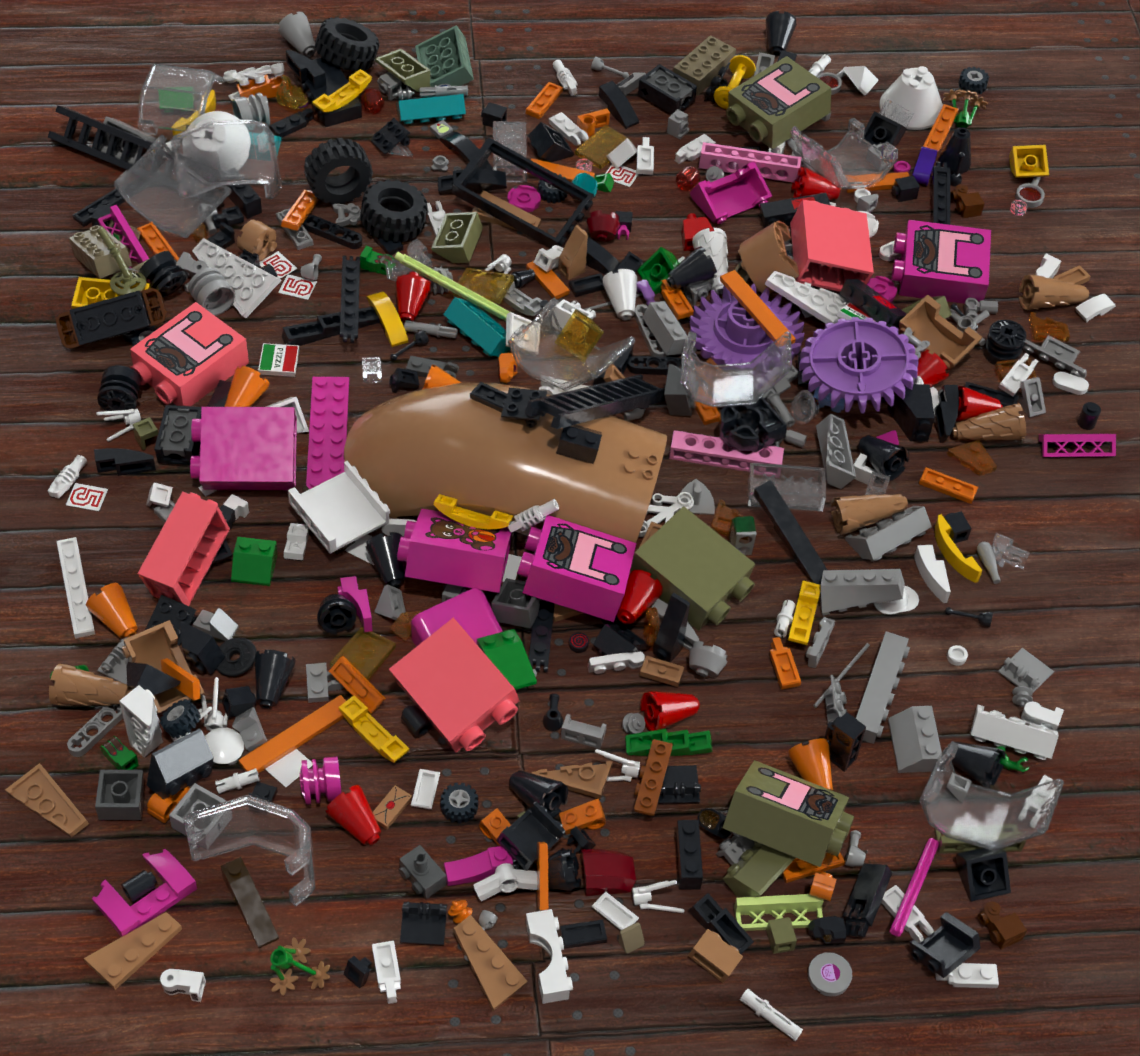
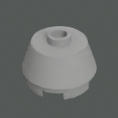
M696 641L693 647L689 649V667L700 676L716 677L727 664L726 659L728 655H725L726 651L718 646H703V642Z

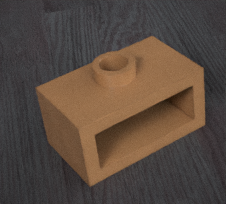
M709 929L706 930L688 954L691 959L722 983L725 982L743 958L736 947L728 945L719 934Z

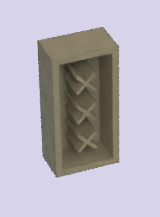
M710 35L674 66L673 72L697 86L696 95L698 96L711 85L710 82L714 76H719L718 72L721 67H726L735 56L736 48Z
M96 225L85 232L75 233L69 238L74 256L101 279L121 270L115 258H112V254H109L110 250H107L108 247L97 231L102 226ZM106 230L113 243L117 244L116 247H119L118 251H121L120 254L127 268L131 267L132 263L127 247Z

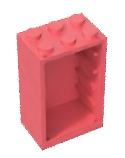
M182 491L137 573L153 597L160 599L161 595H164L187 606L190 605L230 530L218 504L211 499L203 500L195 493L190 492L188 494Z

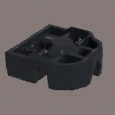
M757 390L740 397L734 406L730 402L725 404L720 412L719 435L729 447H734L741 451L756 452L786 437L787 424ZM759 437H760V438L762 439V441H763L762 444H761V442L759 443Z

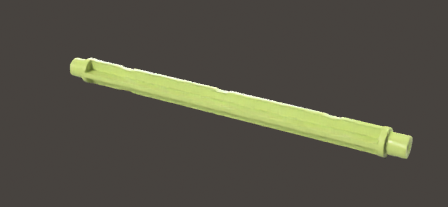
M400 252L396 253L394 259L400 261V264L506 321L507 314L510 313L508 310L408 255H403Z

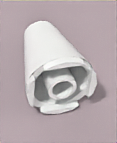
M618 269V273L614 274L611 271L603 277V286L617 317L622 320H629L635 314L637 275H635L633 270Z

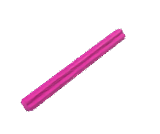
M929 838L890 929V933L896 937H900L939 846L938 840Z

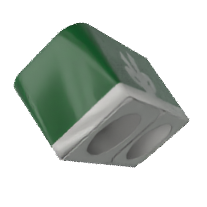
M752 516L735 517L730 525L729 542L744 555H752L755 543L756 529L754 517Z

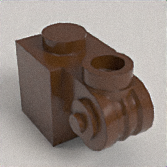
M963 184L957 185L955 190L950 192L951 200L956 202L957 212L960 213L962 218L981 216L985 203L979 192L967 194V186Z
M988 902L984 906L983 911L978 914V919L983 926L986 925L988 927L993 943L997 944L1000 950L1023 940L1027 929L1017 914L1014 912L1008 916L1000 917V905L996 902Z

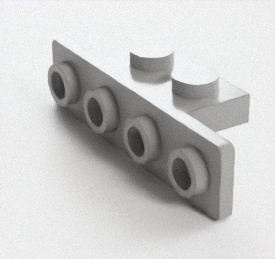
M1049 335L1041 347L1028 340L1024 342L1023 350L1030 354L1035 353L1039 355L1041 360L1050 361L1061 370L1066 369L1072 375L1085 379L1087 371L1073 364L1080 353L1079 350Z

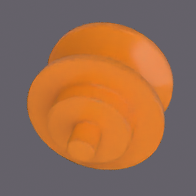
M466 900L452 902L448 914L454 916V923H461L472 914L473 910L467 907L468 903Z

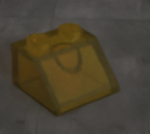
M575 309L554 343L585 362L604 331L592 319Z

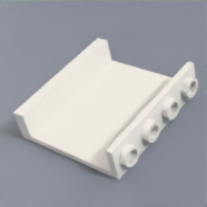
M348 461L344 462L343 473L302 494L295 487L288 490L289 503L329 553L389 523V507L380 501L377 492L370 489L366 479H362L356 467L351 466Z

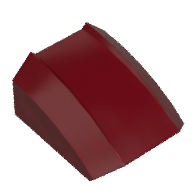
M581 850L585 896L603 895L605 891L608 894L631 892L636 882L633 857L613 850Z

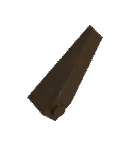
M239 857L222 865L223 880L258 948L278 940L279 936L242 858Z

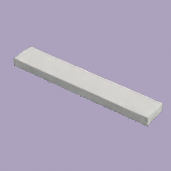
M77 538L57 541L75 639L95 635L92 615L86 607L88 594Z

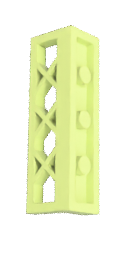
M809 894L736 898L734 905L735 919L745 931L766 930L768 923L761 919L764 914H771L776 919H781L785 913H792L797 917L792 922L793 928H808L810 920L804 915L807 912L816 911L817 918L823 917L822 905L824 900ZM741 915H749L755 920L751 924H742Z

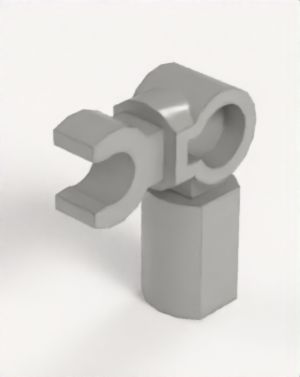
M968 298L965 301L963 310L967 316L972 318L978 315L977 311L982 313L987 310L989 314H997L998 301L980 300L978 302L975 298Z
M787 430L784 439L770 446L779 447L781 441L785 440L787 443L803 448L807 436Z

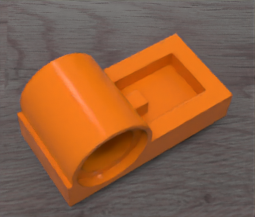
M607 108L577 117V126L590 137L594 135L595 128L609 125L610 112Z
M186 787L164 800L154 793L147 804L148 813L161 822L166 823L169 819V814L190 790V787Z
M599 799L559 813L566 835L570 834V831L575 826L594 830L606 824Z
M496 808L479 822L482 833L487 838L493 839L498 846H501L496 840L500 833L507 826L510 827L511 824L499 809Z
M826 872L815 873L809 895L830 901L837 879Z

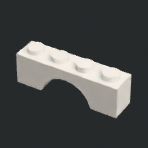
M552 909L526 913L525 924L529 942L544 948L551 958L550 965L543 972L539 973L538 985L542 1004L568 1000L569 993L573 990L571 977L566 975V970H568L567 958L562 957L561 950H564L562 937H558L557 930H559L558 917L553 916Z

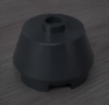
M329 595L320 604L317 614L318 623L330 634H337V632L345 629L348 631L356 622V607L343 595Z
M562 848L548 857V881H550L553 889L573 891V888L581 887V879H577L580 867L576 854L572 853V848L566 850Z

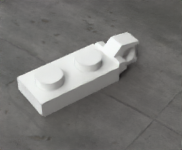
M703 134L681 147L675 154V161L678 164L685 160L692 162L701 156L703 142L712 144L716 142Z
M643 137L642 145L637 147L636 174L653 175L654 147L649 146V137Z
M394 941L372 944L380 992H386L388 1004L396 1003V990L401 989V979Z
M962 963L945 978L935 973L936 980L948 981L953 987L997 988L999 985L996 964Z

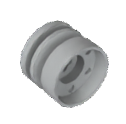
M256 93L255 96L253 94L249 95V103L244 96L232 100L234 116L245 125L248 132L254 130V123L258 129H261L262 125L265 128L270 126L269 108L262 93Z
M206 268L199 271L192 277L188 285V291L194 300L214 316L227 311L234 303L236 297L235 291L219 270L215 268Z

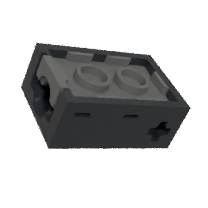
M660 64L639 79L638 95L670 114H673L677 109L683 111L696 100L697 86Z
M165 405L154 448L158 463L190 465L191 456H198L200 442L192 441L191 424L192 419H201L202 407Z

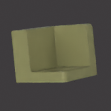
M150 417L132 424L135 439L142 450L146 449V439L158 435V429Z
M786 917L769 920L766 932L773 954L793 951L797 939L791 919Z

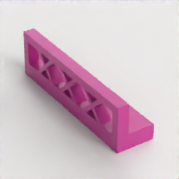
M117 205L110 207V214L98 218L99 225L103 226L108 232L110 231L112 235L114 233L122 235L123 238L120 242L127 248H130V260L140 264L149 259ZM112 219L115 224L111 228L106 226L104 222Z
M1039 434L1038 442H1042V457L1116 456V434ZM1047 442H1054L1059 448L1054 453H1047ZM1068 442H1072L1076 446L1072 453H1068L1063 448ZM1086 442H1090L1094 446L1089 453H1086L1081 448ZM1104 442H1110V452H1104L1100 446Z

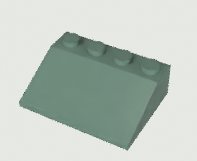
M457 25L415 46L418 61L430 69V87L441 84L462 86L474 80L466 38Z

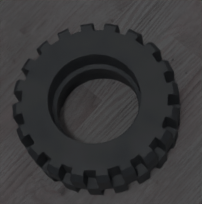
M331 17L323 21L315 41L317 53L323 59H326L328 63L354 72L360 69L366 71L372 67L380 45L378 37L369 28L353 20L350 21L339 17Z
M337 138L336 140L329 139L326 143L322 142L318 148H314L311 151L312 154H309L306 159L307 162L304 165L305 177L312 193H314L317 199H321L322 202L345 204L347 201H354L353 199L359 198L362 195L361 193L365 192L368 188L367 185L371 183L373 171L364 149L357 142H352L350 139L343 140V138ZM350 166L346 172L339 176L327 177L337 167Z
M400 180L378 181L364 192L360 220L364 228H367V231L370 234L373 233L378 239L405 242L418 236L424 229L428 209L427 200L420 190L418 191L415 186H410L407 182L402 183Z

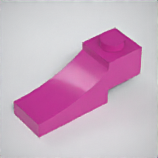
M356 576L340 578L341 586L337 587L338 594L343 595L354 604L364 632L373 631L367 589L358 590Z
M502 846L488 848L486 851L468 858L444 863V872L447 885L481 881L495 874V869L499 865L504 863L513 865L512 856Z

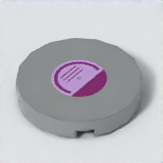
M825 952L817 955L811 961L808 968V980L815 990L817 989L821 992L820 994L837 996L843 994L849 987L852 980V969L842 956Z

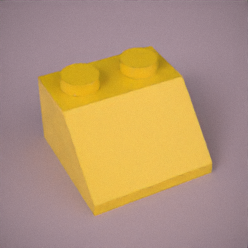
M1046 145L1012 147L1009 158L1011 171L1015 178L1049 176Z

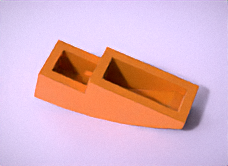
M266 74L264 75L265 82L257 84L255 79H251L248 85L240 86V84H236L240 96L247 98L251 94L255 96L256 93H262L267 98L291 93L284 74L271 79Z

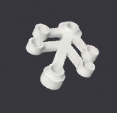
M277 63L271 66L265 65L258 69L254 67L247 68L238 73L236 70L224 72L223 80L227 81V83L238 81L240 86H245L249 84L248 78L255 79V83L258 84L265 82L264 74L273 73L274 76H281L284 74L285 69L283 63Z
M681 492L677 497L664 496L660 493L654 494L652 497L653 505H649L647 514H658L647 522H643L641 528L643 531H640L638 537L645 536L651 521L658 524L666 519V523L683 506L691 509L694 505L692 495L688 492ZM663 503L673 504L670 507L661 506Z

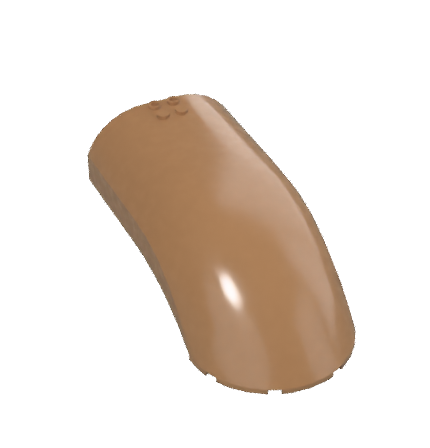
M457 383L437 386L394 397L361 415L347 435L343 456L345 461H348L351 466L356 467L360 477L366 479L370 489L376 491L380 501L389 507V516L395 519L400 516H417L420 514L421 508L439 511L433 505L439 494L458 499L457 507L492 516L495 510L513 515L511 522L515 520V515L535 505L541 506L555 499L559 505V510L549 514L550 516L634 543L637 542L648 511L667 442V435L610 415L576 424L602 432L594 464L556 454L562 428L555 429L551 427L554 416L548 413L544 417L540 416V420L537 421V425L533 428L527 426L525 419L517 420L515 418L501 417V412L470 398V393L479 383ZM485 383L505 393H508L509 387L528 389L498 383ZM544 521L532 527L542 530ZM531 527L525 531H522L520 528L515 532L528 536Z

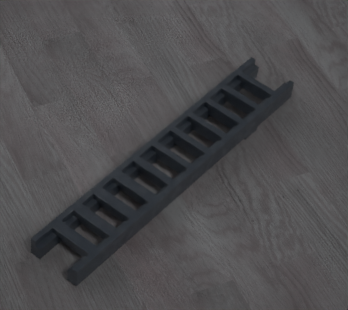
M57 105L55 112L69 117V121L64 135L49 131L48 138L215 206L224 207V200L213 195L217 188L218 179L230 181L234 177L233 174L67 107ZM80 121L83 123L79 139L76 141L73 140L77 123ZM92 127H95L97 132L91 147L87 145ZM107 132L112 135L105 153L101 151V147ZM122 138L126 142L121 158L115 157L119 140ZM133 144H137L140 147L133 164L128 162ZM147 149L154 151L149 170L142 168ZM161 155L168 157L163 176L156 173ZM177 160L183 164L178 180L174 181L170 177ZM190 166L197 169L192 187L184 185ZM204 172L212 175L206 193L199 191Z
M640 374L529 400L525 415L530 417L540 415L544 417L548 413L554 416L551 427L560 429L637 408L646 409L649 405L666 401L664 396L665 387L658 388L643 381V375Z

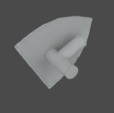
M695 479L682 489L681 492L690 493L694 500V505L691 509H688L693 514L715 515L714 499L703 483Z

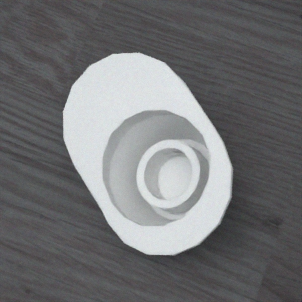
M904 586L903 599L881 604L874 602V606L881 613L891 615L915 609L919 598L913 589Z

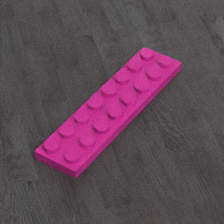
M312 377L306 486L309 489L344 472L345 458L343 456L347 439L349 377Z

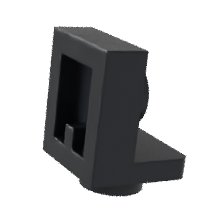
M222 222L220 223V231L207 240L226 249L235 243V232L231 226Z
M397 368L389 379V384L394 393L400 387L417 390L420 386L416 371Z
M257 782L252 794L249 793L247 796L248 807L257 812L264 811L268 813L278 792L277 787Z

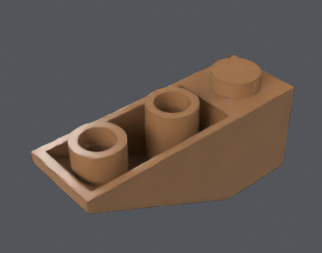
M578 225L574 227L559 257L558 270L567 280L585 272L588 235Z

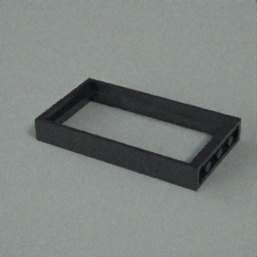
M489 137L455 180L452 187V194L549 248H552L554 245L563 247L567 242L568 235H571L576 224L582 222L585 216L584 213L590 211L593 206V194ZM491 153L581 201L556 238L465 188Z

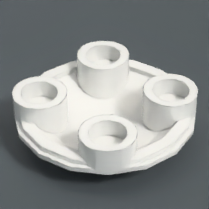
M217 728L211 730L205 736L214 757L213 762L217 764L233 765L244 751L242 737L233 729Z

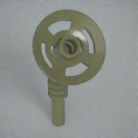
M103 226L98 228L97 231L108 247L107 250H110L109 254H112L111 257L115 258L121 270L110 280L112 291L118 295L142 291L146 287L145 276L138 271L128 270L120 254L121 251H118L119 247H116L117 244L113 243ZM136 282L139 283L137 287L130 289Z

